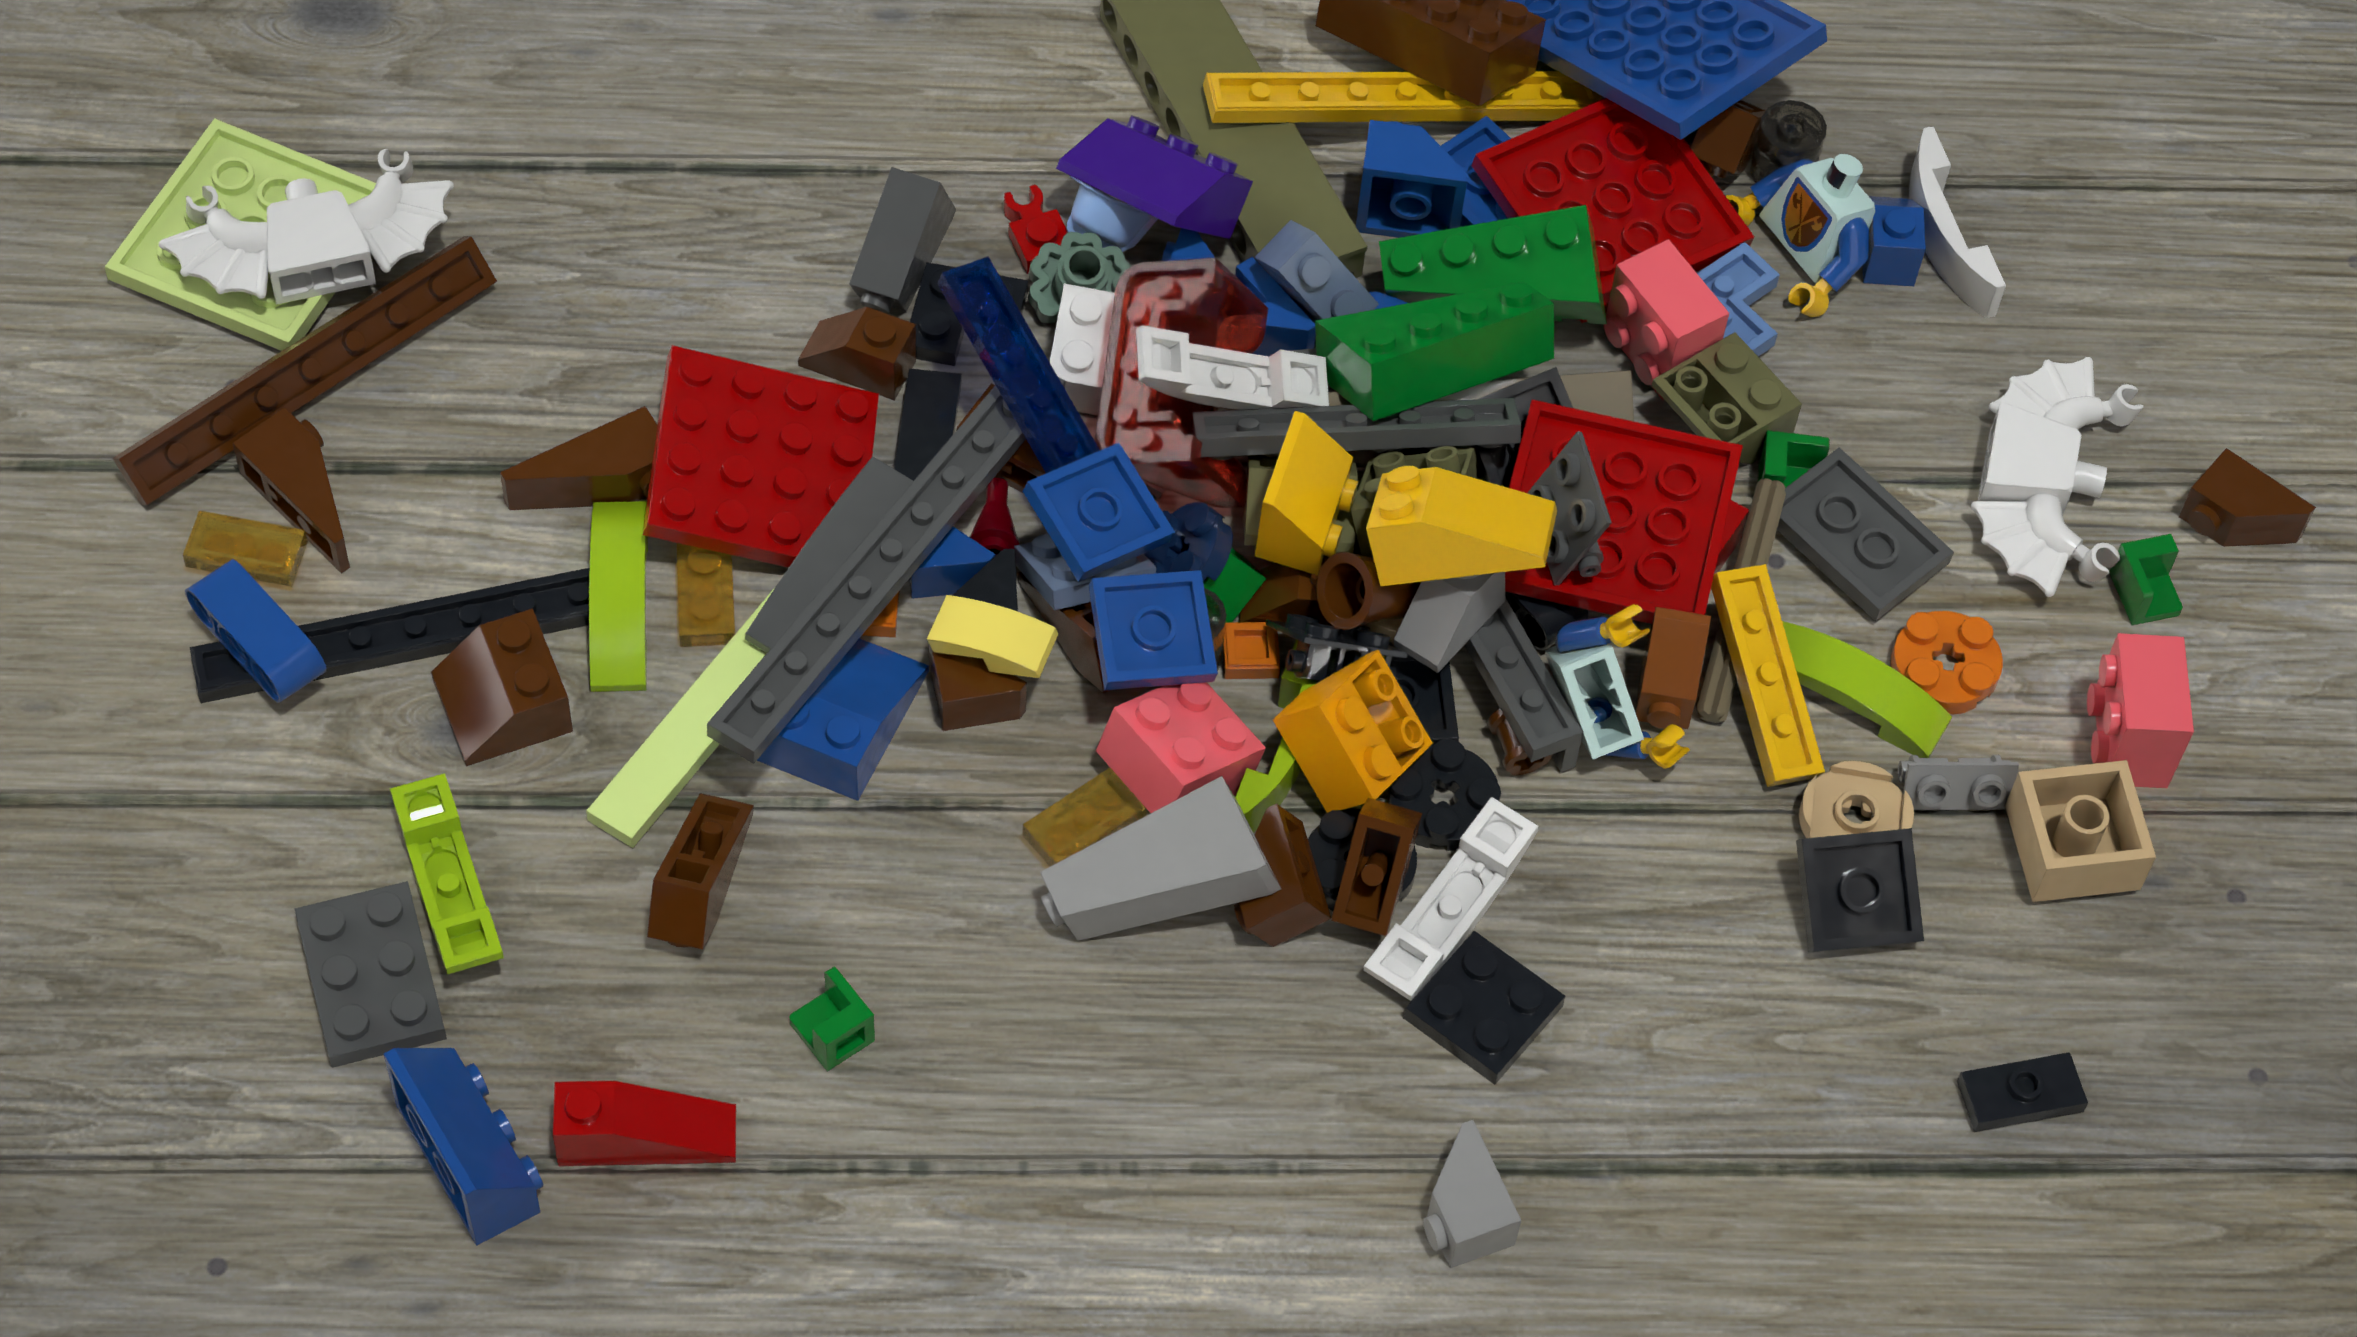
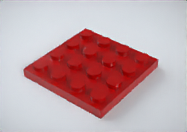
M1607 98L1475 154L1471 165L1508 219L1582 205L1587 206L1594 230L1605 313H1607L1618 263L1669 239L1695 272L1706 268L1743 242L1750 246L1755 237L1684 138L1681 140ZM1579 319L1581 323L1587 322V320Z
M672 345L666 361L643 535L789 568L840 496L872 458L879 393Z
M1532 399L1509 488L1528 493L1577 431L1582 432L1612 523L1597 540L1604 557L1603 562L1600 564L1601 571L1597 575L1582 577L1579 571H1571L1560 585H1554L1546 562L1545 567L1505 572V591L1609 615H1614L1635 604L1640 606L1643 611L1631 617V619L1652 624L1656 607L1705 615L1743 445Z

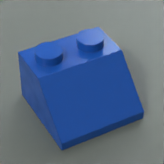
M1370 120L1356 220L1357 230L1359 233L1401 238L1460 227L1468 173L1422 126L1408 125L1396 121Z

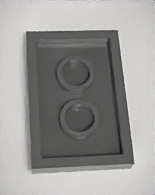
M1840 447L1785 488L1786 496L1777 530L1875 621L1946 567L1952 559L1954 551Z
M408 881L294 908L332 1068L384 1055L383 1053L393 1048H414L447 1039Z

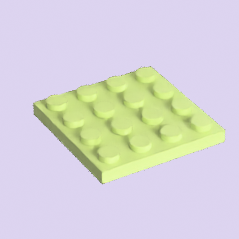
M214 118L105 265L107 278L122 286L283 351L305 337L335 292L276 305L268 270L267 293L263 299L245 292L218 294L207 281L201 278L183 277L180 273L182 267L178 259L168 251L161 249L159 242L170 236L205 225L193 222L186 213V196H189L193 203L198 206L210 204L202 195L203 186L215 188L218 194V209H225L240 221L267 222V207L271 203L287 200L285 188L294 180L306 178L314 181L318 193L333 190L339 191L343 194L348 205L370 195L376 183Z

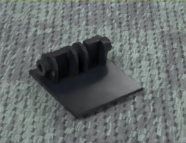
M1290 613L1287 614L1286 622L1266 620L1267 626L1298 640L1296 650L1290 649L1286 657L1287 671L1294 672L1296 678L1321 681L1366 654L1378 649L1396 678V666L1390 664L1392 656L1407 657V652L1389 645L1390 636L1372 632L1370 627L1365 625L1342 630L1337 627L1319 624L1320 620L1317 618Z

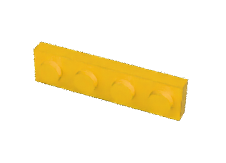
M1764 564L1716 572L1713 577L1711 590L1766 785L1770 787L1809 780L1815 776L1817 778L1825 773V769L1767 566Z

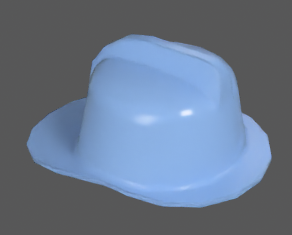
M1070 176V178L1080 183L1067 222L1068 232H1078L1081 234L1095 233L1100 237L1103 248L1116 246L1124 252L1135 247L1158 220V218L1127 203L1120 202L1097 188Z

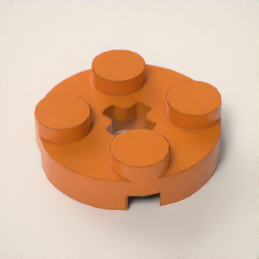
M1952 611L1917 612L1910 616L1906 626L1898 634L1891 653L1890 666L1927 692L1949 714H1961L1976 708L1979 701L1987 696L1989 698L1994 692L2002 672L2003 658L1999 644L1993 637V628L1985 619L1969 617ZM1945 654L1955 658L1958 663H1955L1953 670L1943 669V663L1933 660V657Z

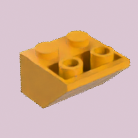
M1379 649L1366 654L1302 691L1272 719L1327 813L1332 810H1343L1365 804L1368 798L1376 800L1433 744Z

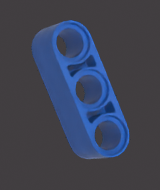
M236 560L228 561L185 589L187 600L198 618L277 703L282 702L326 672L325 662L315 645Z

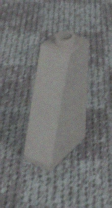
M1223 776L1040 872L1049 890V893L1041 896V899L1056 927L1066 923L1078 941L1271 895L1281 890L1238 801Z

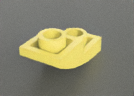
M946 595L929 632L927 641L933 652L982 658L989 672L1040 678L1057 639L1058 632L1056 627L1002 606L964 597Z

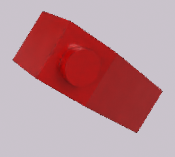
M619 1081L555 1082L553 1140L558 1166L736 1163V1104Z

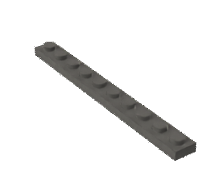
M1020 356L707 723V736L754 764L1064 395L1066 381Z

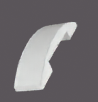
M1934 127L1924 128L1911 170L1909 199H1913L1924 208L1925 252L1938 274L1960 299L1983 317H1995L2006 284L1988 245L1968 249L1943 194L1951 164Z
M1143 325L1136 329L1139 381L1164 394L1199 404L1238 410L1329 406L1326 357L1281 349L1268 357L1189 343L1188 333Z
M1491 797L1461 836L1459 849L1401 925L1396 923L1364 965V971L1412 1001L1461 946L1483 917L1538 832L1539 826Z

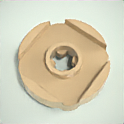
M1844 761L1830 766L1829 772L1821 774L1817 779L1815 776L1808 783L1800 804L1799 822L1806 838L1912 828L1914 820L1912 800L1906 790L1902 794L1899 787L1891 782L1893 776L1885 769L1861 761ZM1851 806H1858L1861 808L1862 816L1868 817L1871 820L1864 821L1862 824L1854 823L1847 819L1844 813H1848Z

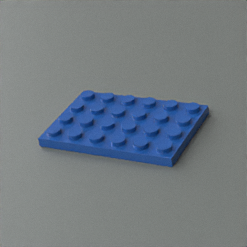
M1506 0L1520 3L1529 12L1546 19L1538 56L1539 61L1680 140L1827 42L1826 24L1780 0Z

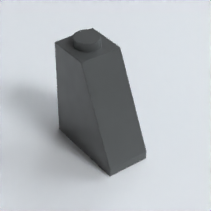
M891 167L849 283L855 293L861 297L860 304L886 314L890 313L891 307L907 312L921 284L926 262H932L956 212V208L941 182Z

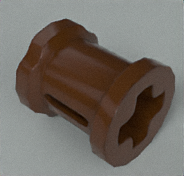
M1501 709L1495 711L1488 718V727L1493 735L1499 737L1506 755L1503 759L1505 770L1510 772L1511 775H1524L1534 772L1551 760L1552 755L1533 762L1530 761Z

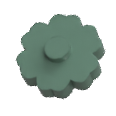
M1068 232L1064 235L1061 246L1055 243H1045L1040 248L1038 256L1032 260L1029 278L1033 284L1030 287L1028 300L1031 306L1036 309L1037 317L1041 322L1054 323L1058 319L1064 283L1132 296L1131 290L1127 286L1133 272L1132 267L1125 260V256L1119 247L1107 246L1103 248L1101 239L1097 234Z

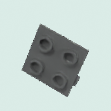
M1577 431L1528 491V494L1552 500L1556 503L1557 515L1546 560L1554 585H1560L1571 571H1579L1582 577H1592L1601 571L1600 564L1603 562L1604 557L1597 540L1612 523L1583 434Z

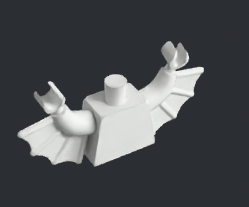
M383 149L378 154V163L383 175L378 178L375 188L370 195L348 205L341 192L333 190L318 193L314 181L306 178L297 179L290 182L285 188L287 200L271 203L267 207V222L240 221L234 218L225 209H218V194L215 188L203 186L202 195L210 204L198 206L193 203L189 196H186V213L193 222L205 225L162 239L159 242V247L178 259L182 267L180 273L183 277L201 278L207 281L218 294L245 292L263 299L267 293L268 270L276 305L376 284L371 254L381 270L387 273L405 256L423 252L429 233L439 224L446 223L448 220L447 215L444 214L443 206L444 200L450 190L453 189L454 184L449 180L403 183L413 173V164L408 152H404L403 162L399 166L389 167L391 156L388 149Z
M2085 357L2083 360L2074 363H2056L2048 359L2043 362V366L2038 371L2029 375L2012 376L2009 379L2010 385L2005 395L1989 404V410L1996 413L1989 433L1978 500L1971 504V509L1975 511L1982 523L1983 537L1981 538V543L1990 547L2003 558L2008 568L2007 573L2009 576L2022 577L2035 583L2047 597H2052L2055 594L2067 561L2072 560V558L2079 561V572L2089 582H2097L2105 578L2110 573L2107 568L2113 567L2120 560L2119 552L2108 543H2098L2092 549L2082 545L2083 539L2071 531L2063 519L2071 493L2075 492L2100 498L2107 475V467L2077 461L2082 436L2078 429L2085 425L2102 422L2103 417H2107L2113 424L2123 427L2130 424L2144 407L2139 404H2129L2138 392L2135 386L2129 384L2118 387L2108 401H2101L2099 397H2095L2093 360L2090 357Z

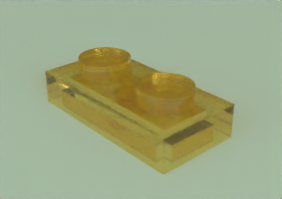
M199 511L186 544L183 559L186 567L209 572L215 571L228 561L234 559L255 580L292 587L308 540L306 531L302 529Z
M676 543L680 646L727 645L735 635L732 555Z
M1108 768L1023 824L1022 836L1051 867L1145 817L1146 808L1115 772Z

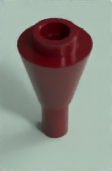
M993 478L987 485L986 504L970 535V538L993 552L995 556L1003 549H1014V546L1020 545L1010 509L1007 506L1009 485L1002 478Z

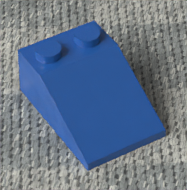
M859 638L757 761L858 801L929 672V665Z

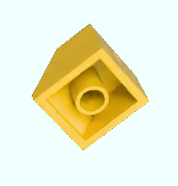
M1294 411L1263 499L1255 557L1318 575L1324 555L1331 557L1336 554L1343 526L1335 523L1340 510L1350 512L1359 481L1350 479L1353 457L1305 413Z

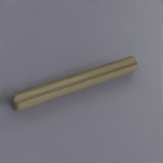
M1766 478L1757 482L1734 569L1764 564L1767 566L1786 496L1785 485L1782 482ZM1721 622L1718 626L1697 705L1699 718L1713 723H1723L1727 719L1737 682Z

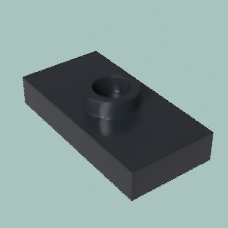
M2070 1052L1964 1071L1960 1073L1957 1080L1974 1132L2081 1113L2085 1111L2088 1105Z

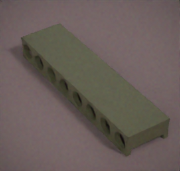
M1101 0L1100 17L1168 135L1174 134L1196 143L1199 146L1195 154L1206 159L1210 152L1236 162L1238 166L1235 173L1253 181L1229 239L1241 261L1244 262L1251 257L1254 258L1292 220L1314 231L1355 278L1362 276L1365 252L1368 246L1295 124L1212 123L1203 88L1206 73L1263 72L1220 0Z

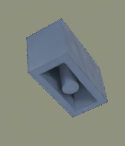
M1292 220L1254 257L1314 323L1315 320L1374 310L1379 305L1314 231Z

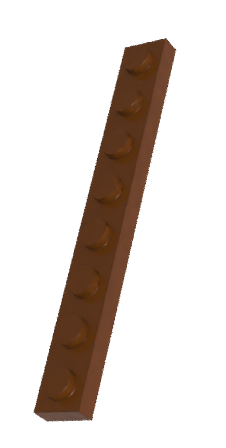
M463 236L112 459L139 503L148 505L233 451V442L285 407L290 413L294 412L490 287L497 280L472 236Z

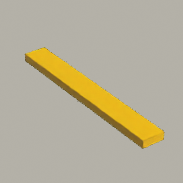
M1535 71L1532 75L1480 106L1410 72L1206 73L1203 82L1212 123L1370 122V120L1385 122L1479 121L1485 116H1488L1492 121H1553L1602 100L1600 94L1559 71Z

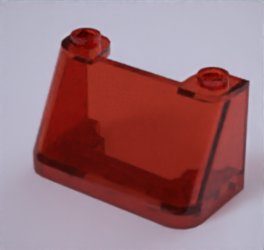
M1217 258L1142 262L1125 270L1119 278L1114 296L1095 435V449L1098 452L1116 443H1120L1143 481L1195 501L1206 503L1212 507H1244L1246 471L1242 464L1235 458L1215 460L1209 457H1201L1202 442L1193 435V412L1214 411V406L1179 399L1159 392L1139 381L1136 329L1141 325L1188 333L1189 343L1250 354L1260 346L1266 331L1268 307Z

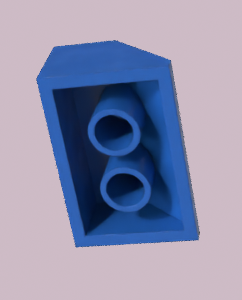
M393 1048L383 1053L396 1107L476 1246L541 1213L536 1191L543 1187L540 1174L528 1155L519 1159L510 1143L516 1141V1137L504 1112L501 1109L491 1112L483 1097L489 1095V1091L477 1066L472 1063L465 1067L454 1048Z

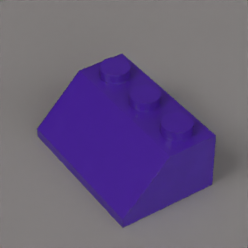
M1133 115L1130 116L1128 123L1107 118L1059 159L1056 169L1172 226L1228 239L1231 238L1253 183L1252 180L1235 173L1238 166L1236 162L1210 152L1207 159L1195 153L1199 145L1174 134H1169L1166 140L1157 135L1158 125Z

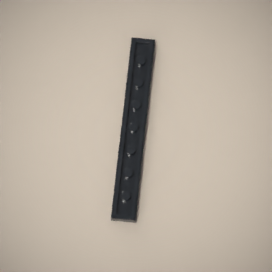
M590 568L299 625L298 627L315 645L326 665V672L313 681L449 654L479 625L532 608L543 634L588 626ZM220 641L190 647L200 703L264 691Z

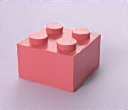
M1668 239L1617 264L1606 313L1607 324H1604L1603 327L1610 343L1616 348H1621L1634 364L1639 379L1645 385H1652V381L1656 377L1722 340L1729 312ZM1655 390V392L1659 395V397H1660L1662 400H1664V399L1661 397V395Z
M2118 633L2109 655L2103 654L2101 657L2097 684L2091 683L2088 688L2087 712L2089 716H2096L2097 727L2091 741L2092 762L2105 763L2127 760L2135 787L2168 788L2194 733L2184 637Z
M1207 682L1161 686L1114 707L1096 752L1150 813H1153L1223 776L1233 795L1236 796L1246 768L1256 771L1266 747Z

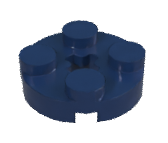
M1202 502L1186 504L1172 514L1168 511H1162L1174 529L1175 534L1170 542L1144 553L1156 566V573L1201 570L1203 581L1206 577L1215 581L1227 563L1233 542L1231 527L1223 522L1225 517Z

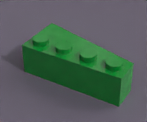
M1586 205L1379 241L1385 291L1388 295L1405 302L1412 303L1504 286L1510 283L1526 282L1554 303V321L1562 322L1563 318L1583 319L1591 324H1607L1594 230Z
M1526 282L1510 283L1504 286L1315 320L1316 355L1326 357L1327 384L1372 421L1554 359V303Z

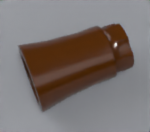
M1339 552L1328 558L1319 572L1316 587L1317 600L1323 616L1332 626L1342 630H1349L1372 622L1404 619L1421 582L1380 586L1373 557Z

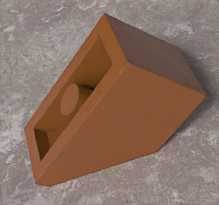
M1660 607L1655 608L1640 669L1635 706L1638 721L1650 723L1652 726L1665 729L1670 724L1677 725L1683 729L1689 728L1697 698L1711 616Z

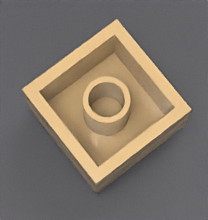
M2127 760L2018 772L2005 808L2032 902L2141 890L2156 859V855Z

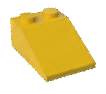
M1402 466L1393 469L1389 473H1382L1366 527L1380 586L1545 567L1556 520L1557 507L1555 501L1438 467L1418 469L1415 466Z

